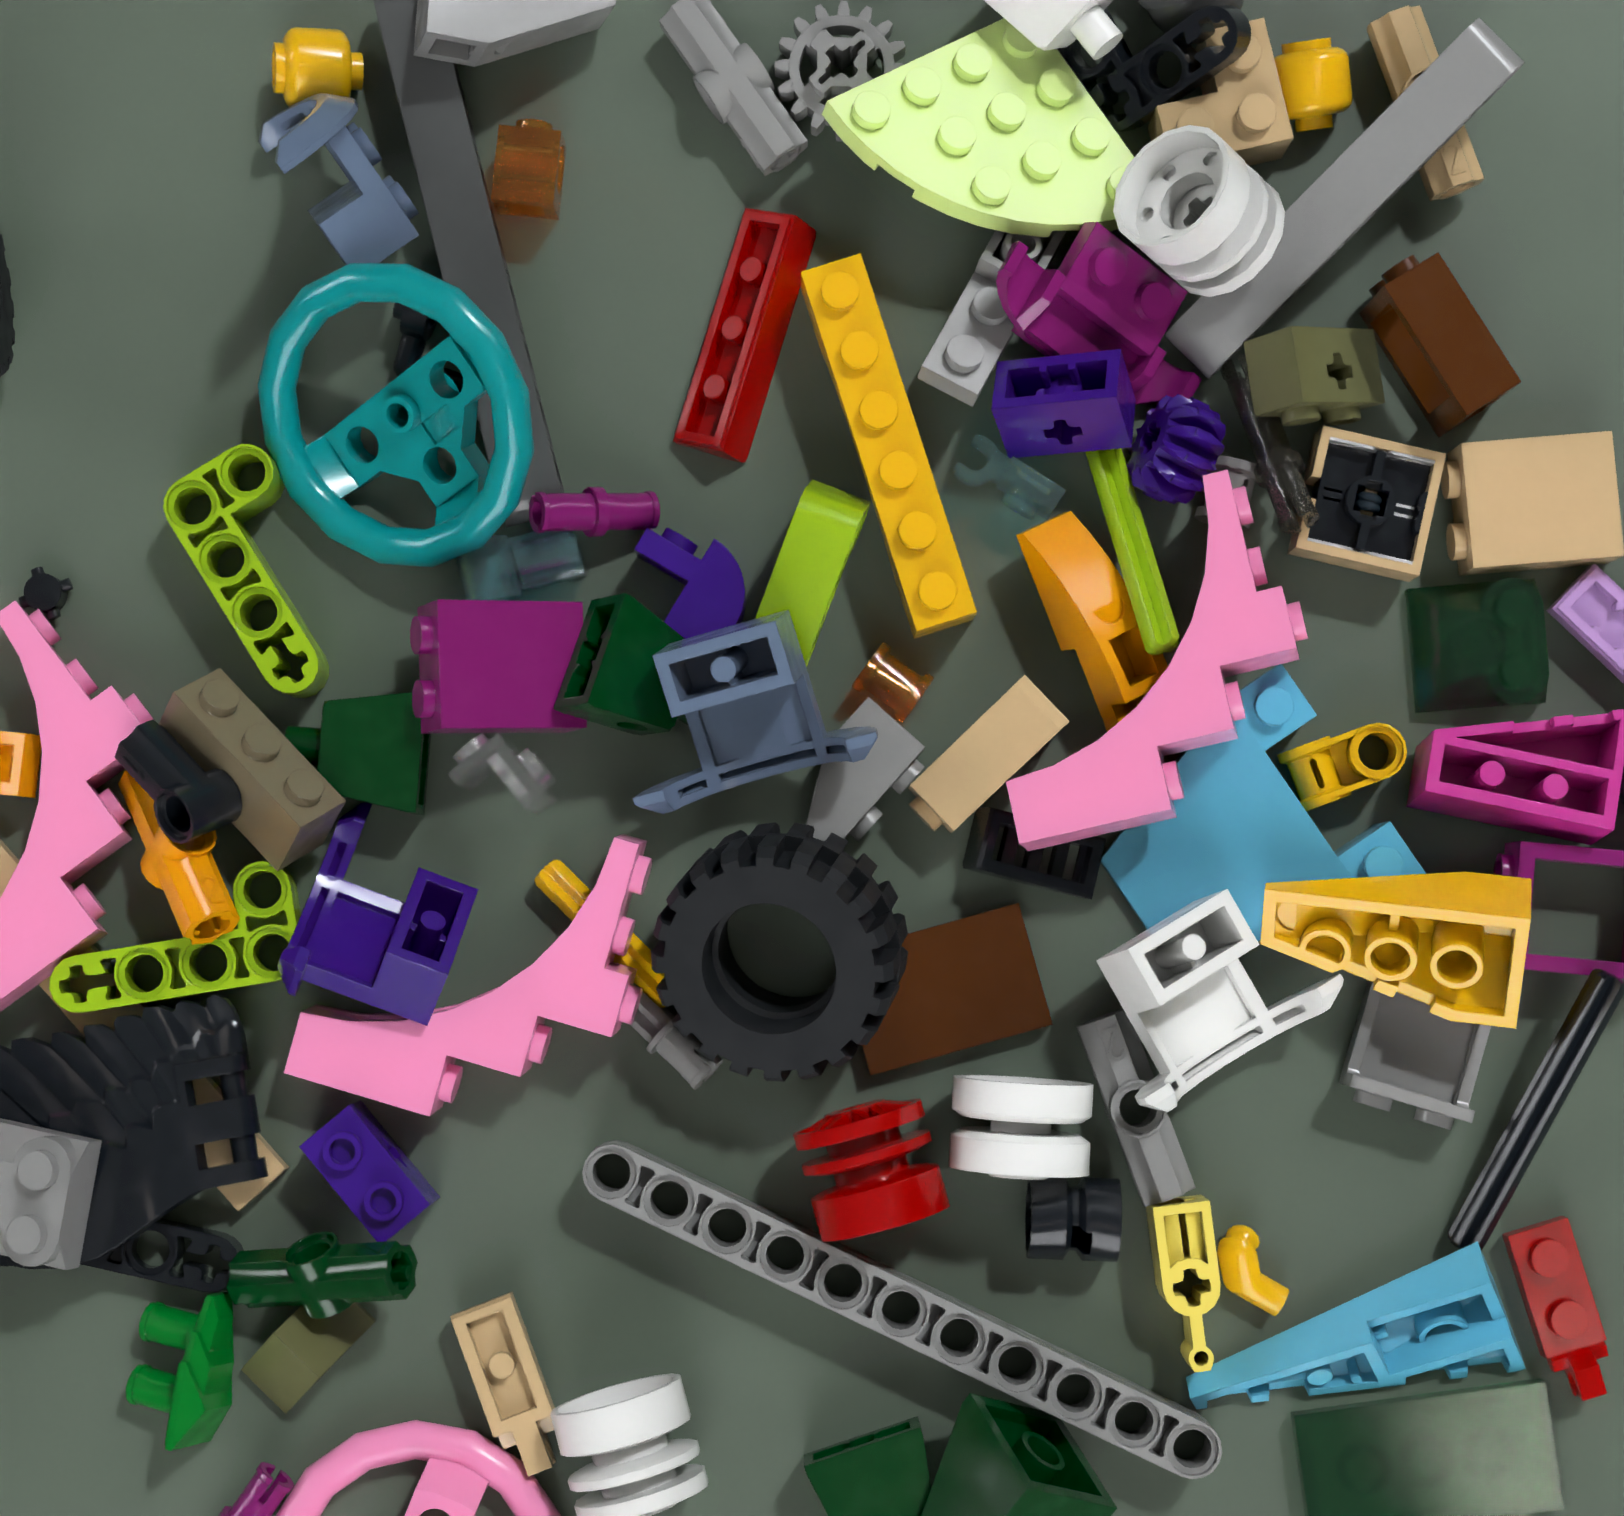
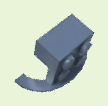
M319 93L292 105L262 124L258 142L266 153L277 146L275 162L284 174L325 145L350 182L307 211L345 265L350 263H380L419 236V233L410 222V219L418 215L419 212L397 181L395 182L390 175L383 180L380 178L373 166L380 162L382 158L361 127L358 128L354 122L346 126L358 111L356 100L344 96Z
M788 609L669 643L653 655L671 717L685 714L701 767L654 785L632 799L634 805L640 808L665 814L709 795L773 775L824 763L857 762L866 758L878 738V732L875 727L870 726L826 732Z

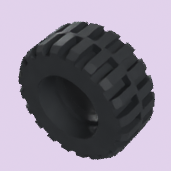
M773 822L758 824L749 836L742 830H738L724 837L715 849L709 848L693 864L666 899L668 905L658 915L653 932L660 941L651 951L652 970L656 974H665L656 990L662 1005L665 1007L674 1005L678 1012L672 1023L683 1037L692 1032L702 1042L697 1051L713 1062L717 1054L732 1061L729 1068L730 1071L746 1077L749 1076L754 1068L764 1070V1079L766 1081L785 1082L790 1072L797 1069L798 1076L805 1080L822 1075L828 1062L831 1066L840 1067L852 1059L859 1046L867 1045L877 1032L900 988L899 981L906 970L908 951L901 945L908 931L905 915L901 913L893 914L892 912L898 896L890 881H884L878 885L872 877L877 865L865 853L856 860L843 851L848 841L831 832L826 841L813 838L814 826L794 823L787 834L780 833V826ZM774 904L787 907L805 916L817 926L831 947L836 965V977L832 985L827 990L818 994L790 997L768 991L753 982L737 964L729 945L727 928L731 915L737 909L748 905Z

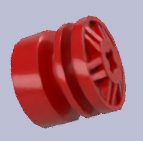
M920 1098L905 1101L878 1099L828 1113L812 1126L793 1133L797 1151L825 1146L828 1154L802 1164L804 1176L833 1174L835 1178V1186L811 1198L822 1242L851 1239L892 1229L924 1219L950 1207L939 1164L919 1163L909 1165L906 1155L932 1141L929 1129L900 1133L899 1126L925 1116Z

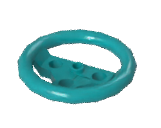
M350 263L301 288L270 329L258 380L264 443L271 458L276 463L289 496L330 539L380 564L436 567L482 548L519 505L534 454L529 389L502 331L460 288L410 264ZM360 302L400 303L438 321L450 334V336L330 431L310 444H306L301 433L296 387L306 347L329 317ZM446 361L455 364L462 374L463 387L461 392H459L454 381L444 373ZM487 393L491 400L495 442L490 464L475 444L478 400ZM363 427L369 429L378 441L379 449L377 456L370 454L362 444L361 430ZM439 447L446 449L453 456L456 463L454 477L446 474L441 469L437 459ZM384 472L419 481L436 506L435 526L428 529L390 527L352 508L343 498L373 481Z

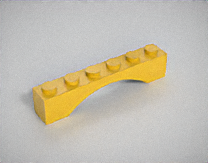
M861 253L802 271L801 291L862 466L913 638L916 639L972 621L977 610Z

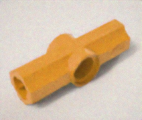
M126 770L120 778L118 785L146 849L140 861L141 872L148 882L164 891L183 937L189 938L192 945L212 943L223 934L232 932L238 924L240 917L211 853L217 840L216 830L183 844L173 842L159 827L154 812V800Z

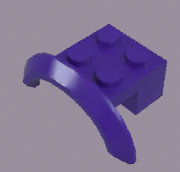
M360 803L339 818L308 900L291 940L281 954L277 968L288 994L294 997L302 981H306L428 1026L448 977L479 889L420 867L417 870L405 902L345 881V875L372 807L371 803Z

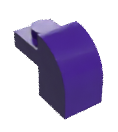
M666 527L660 536L646 528L634 548L637 557L685 585L664 620L668 626L684 639L742 623L746 609L744 580L736 559L722 543L714 539L703 558L699 559L694 556L698 546L683 535Z

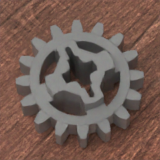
M841 1L837 15L829 16L826 9L819 4L815 6V22L810 25L800 17L794 20V32L797 40L789 37H781L779 51L788 59L775 61V77L788 81H785L778 87V97L780 102L795 100L790 110L791 118L795 123L804 119L807 115L812 118L811 135L817 137L823 131L825 125L830 126L822 116L827 100L873 79L867 71L874 65V60L877 57L881 61L883 74L905 65L895 63L905 56L906 46L904 41L889 43L888 40L892 34L893 23L890 20H886L877 27L872 25V8L866 6L859 16L855 17L850 16L848 2ZM833 35H850L853 37H833ZM807 55L810 58V64L816 71L809 77V83L804 86L800 77V67L804 56ZM835 65L841 70L849 65L853 66L852 77L849 79L843 73L836 75L834 78L831 77V66ZM834 131L836 141H842Z

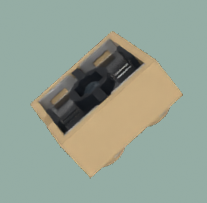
M1323 425L1314 434L1303 484L1314 486L1311 498L1306 497L1298 505L1287 554L1406 582L1420 576L1446 453Z

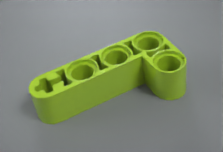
M240 444L226 450L176 481L168 489L164 497L163 510L167 521L265 680L274 689L294 698H308L316 695L324 688L329 678V664L320 646L243 524L272 506L281 497L285 485L280 477L275 461L269 454L255 445ZM251 463H262L265 468V478L262 484L252 491H241L238 485V477L241 470ZM208 495L211 500L209 516L201 523L188 524L185 517L188 503L197 496ZM233 547L241 548L244 554L242 569L236 575L229 578L221 577L218 571V560L221 554ZM273 600L277 607L275 622L268 629L255 631L250 623V613L253 607L260 601ZM284 642L287 649L293 655L303 660L308 659V662L301 667L302 673L305 676L301 681H297L289 676L284 677V674L291 669L290 663L284 653L273 646Z
M813 479L804 489L755 617L757 619L789 609L806 667L810 661L845 565L855 547L871 504L868 500Z
M257 861L246 865L238 873L233 883L234 904L240 917L238 929L223 934L212 943L192 945L190 939L185 937L74 955L63 959L54 968L50 976L49 990L53 1000L61 1008L69 1012L85 1013L283 981L279 970L271 971L261 963L259 948L267 937L274 934L284 937L288 942L291 940L301 916L298 891L293 876L286 868L277 872L269 862ZM272 873L280 881L282 887L281 896L271 907L266 909L257 907L249 895L250 885L258 875ZM213 944L220 947L225 953L227 968L218 980L208 981L198 973L196 958L204 947ZM147 955L155 957L163 968V979L160 985L150 992L140 989L135 984L133 978V968L136 962ZM113 959H116L115 967L111 964ZM80 967H83L85 975L90 976L114 973V980L121 993V997L115 998L116 985L103 986L88 990L87 1001L85 1002L82 993L71 992L70 980L80 977Z

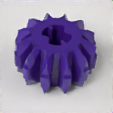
M1179 394L1174 397L1166 395L1158 402L1156 409L1151 408L1147 411L1145 422L1140 428L1136 429L1137 437L1132 447L1129 448V454L1132 457L1127 464V468L1132 477V485L1143 490V494L1160 502L1165 500L1172 504L1177 502L1187 504L1193 499L1196 491L1201 492L1204 490L1202 476L1217 471L1215 464L1218 457L1224 452V445L1221 441L1226 434V425L1220 421V414L1209 409L1208 404L1193 397L1188 399Z

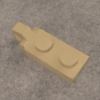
M513 1292L452 1314L450 1316L493 1438L498 1436L503 1449L517 1445L528 1476L552 1468L556 1460L547 1433L554 1430L550 1413L555 1407Z

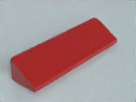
M745 208L673 438V442L728 460L741 463L746 462L799 294L801 272L807 268L816 239L815 229L796 215Z

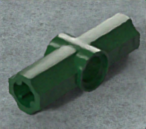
M323 1231L303 1237L289 1248L239 1251L229 1263L230 1273L226 1288L234 1305L245 1304L248 1308L303 1305L309 1317L321 1319L341 1313L354 1302L406 1300L416 1287L415 1271L418 1262L411 1245H400L397 1241L340 1244L337 1235L332 1232Z

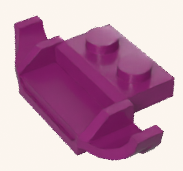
M1086 222L1083 224L1058 269L1044 270L1026 254L1029 247L1021 241L1012 244L1007 257L998 271L996 285L1003 310L1014 325L1011 330L1013 333L1045 356L1121 349L1136 398V404H1158L1166 395L1174 397L1179 394L1188 399L1193 397L1202 379L1194 372L1182 370L1165 361L1163 358L1167 352L1158 346L1187 294L1185 289L1098 222Z

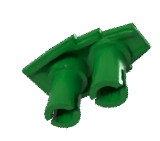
M228 1292L208 1294L198 1314L166 1306L164 1303L156 1301L151 1302L141 1316L139 1336L142 1341H151L185 1351L183 1360L178 1363L176 1374L152 1368L151 1365L139 1364L132 1371L126 1385V1400L130 1404H139L169 1413L165 1450L173 1451L211 1441L232 1406V1370L234 1365L233 1302Z

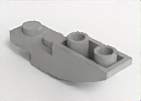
M995 230L979 259L971 279L922 364L917 378L973 407L1014 334L1011 331L1014 325L1003 310L996 285L998 271L1007 257L1010 247L1013 243L1021 241L1029 247L1026 252L1029 258L1046 270L1051 265L1068 231H1052L1049 237H1036Z

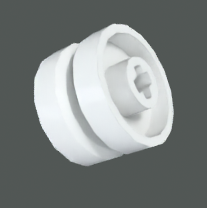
M953 1075L952 1109L964 1117L991 1120L990 1126L960 1127L950 1133L949 1167L963 1171L986 1173L993 1177L1022 1180L1089 1176L1091 1143L1079 1134L1051 1130V1124H1079L1092 1117L1094 1085L1079 1081L1034 1077Z

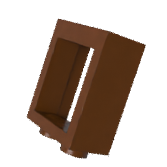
M1439 252L1419 263L1415 255L1407 257L1382 274L1383 280L1369 289L1373 298L1359 314L1367 327L1374 329L1376 341L1438 438L1485 410L1521 383L1518 375Z

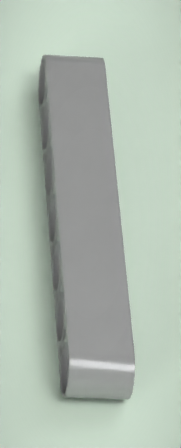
M1480 17L1477 18L1285 211L1283 235L1271 260L1252 280L1233 292L1212 297L1201 296L1164 336L1207 379H1210L1244 346L1243 342L1250 340L1525 62Z

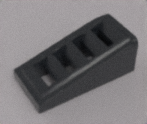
M992 807L978 808L974 814L963 860V868L1059 893L1092 899L1106 839L1094 836L1054 845L1047 874L1039 872L1044 848L1032 851L1025 850L1022 867L1014 865L1019 841L1013 813ZM999 827H1002L1004 832L997 860H992ZM1070 844L1080 846L1072 881L1062 878Z

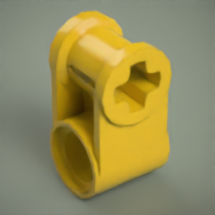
M1373 723L1332 738L1330 735L1277 754L1280 764H1287L1300 798L1299 801L1304 809L1308 811L1352 794L1351 791L1396 774L1405 763L1407 748L1401 733L1394 727L1383 723ZM1367 735L1379 737L1388 748L1387 762L1379 770L1369 769L1359 758V745Z

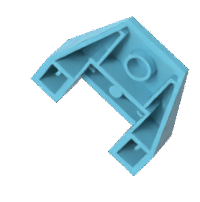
M1282 664L1269 669L1240 689L1246 719L1234 721L1238 739L1183 751L1176 758L1175 761L1184 792L1183 799L1173 801L1177 818L1122 830L1101 859V864L1146 930L1191 902L1228 889L1257 941L1261 939L1266 883L1426 874L1390 821L1372 825L1345 845L1333 851L1265 751L1317 716Z

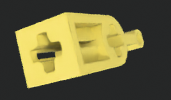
M1202 1195L1177 1197L1146 1207L1155 1283L1161 1297L1174 1311L1182 1314L1185 1339L1181 1343L1180 1352L1184 1360L1194 1372L1211 1371L1214 1355L1206 1345L1202 1314L1207 1313L1216 1305L1220 1296L1221 1282L1210 1200ZM1190 1269L1194 1275L1202 1279V1284L1192 1287V1297L1186 1298L1177 1288H1173V1283L1183 1281V1270Z

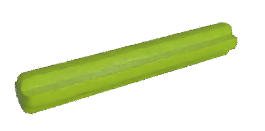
M1122 448L1086 451L1087 460L1145 651L1150 655L1172 652L1178 648L1180 635Z

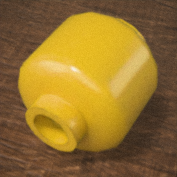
M295 27L287 31L283 38V43H273V92L283 94L287 106L291 107L319 93L350 98L351 90L362 91L364 78L363 54L361 52H351L350 42L342 30Z
M1331 37L1282 44V54L1274 57L1289 120H1295L1296 132L1333 127L1332 114L1344 112L1352 104L1347 52L1342 48L1332 47Z

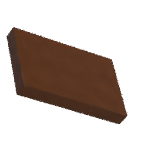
M1019 903L908 933L901 945L908 951L906 970L899 981L900 988L877 1032L867 1045L862 1046L870 1075L1053 1025Z

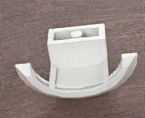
M1228 889L1191 902L1096 960L1160 1073L1144 1085L1135 1095V1098L1140 1106L1169 1112L1177 1107V1102L1184 1094L1233 1060L1274 1036L1330 1009L1343 986L1344 979L1342 975L1338 974L1326 978L1266 1007L1239 960V957L1257 947L1259 943Z

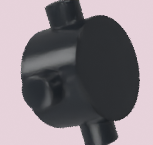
M43 567L32 569V577L25 584L24 595L18 598L21 607L25 609L31 606L36 610L40 609L41 612L47 613L49 620L61 617L59 610L63 608L67 601L68 591L73 590L72 582L69 578L60 580L46 574Z

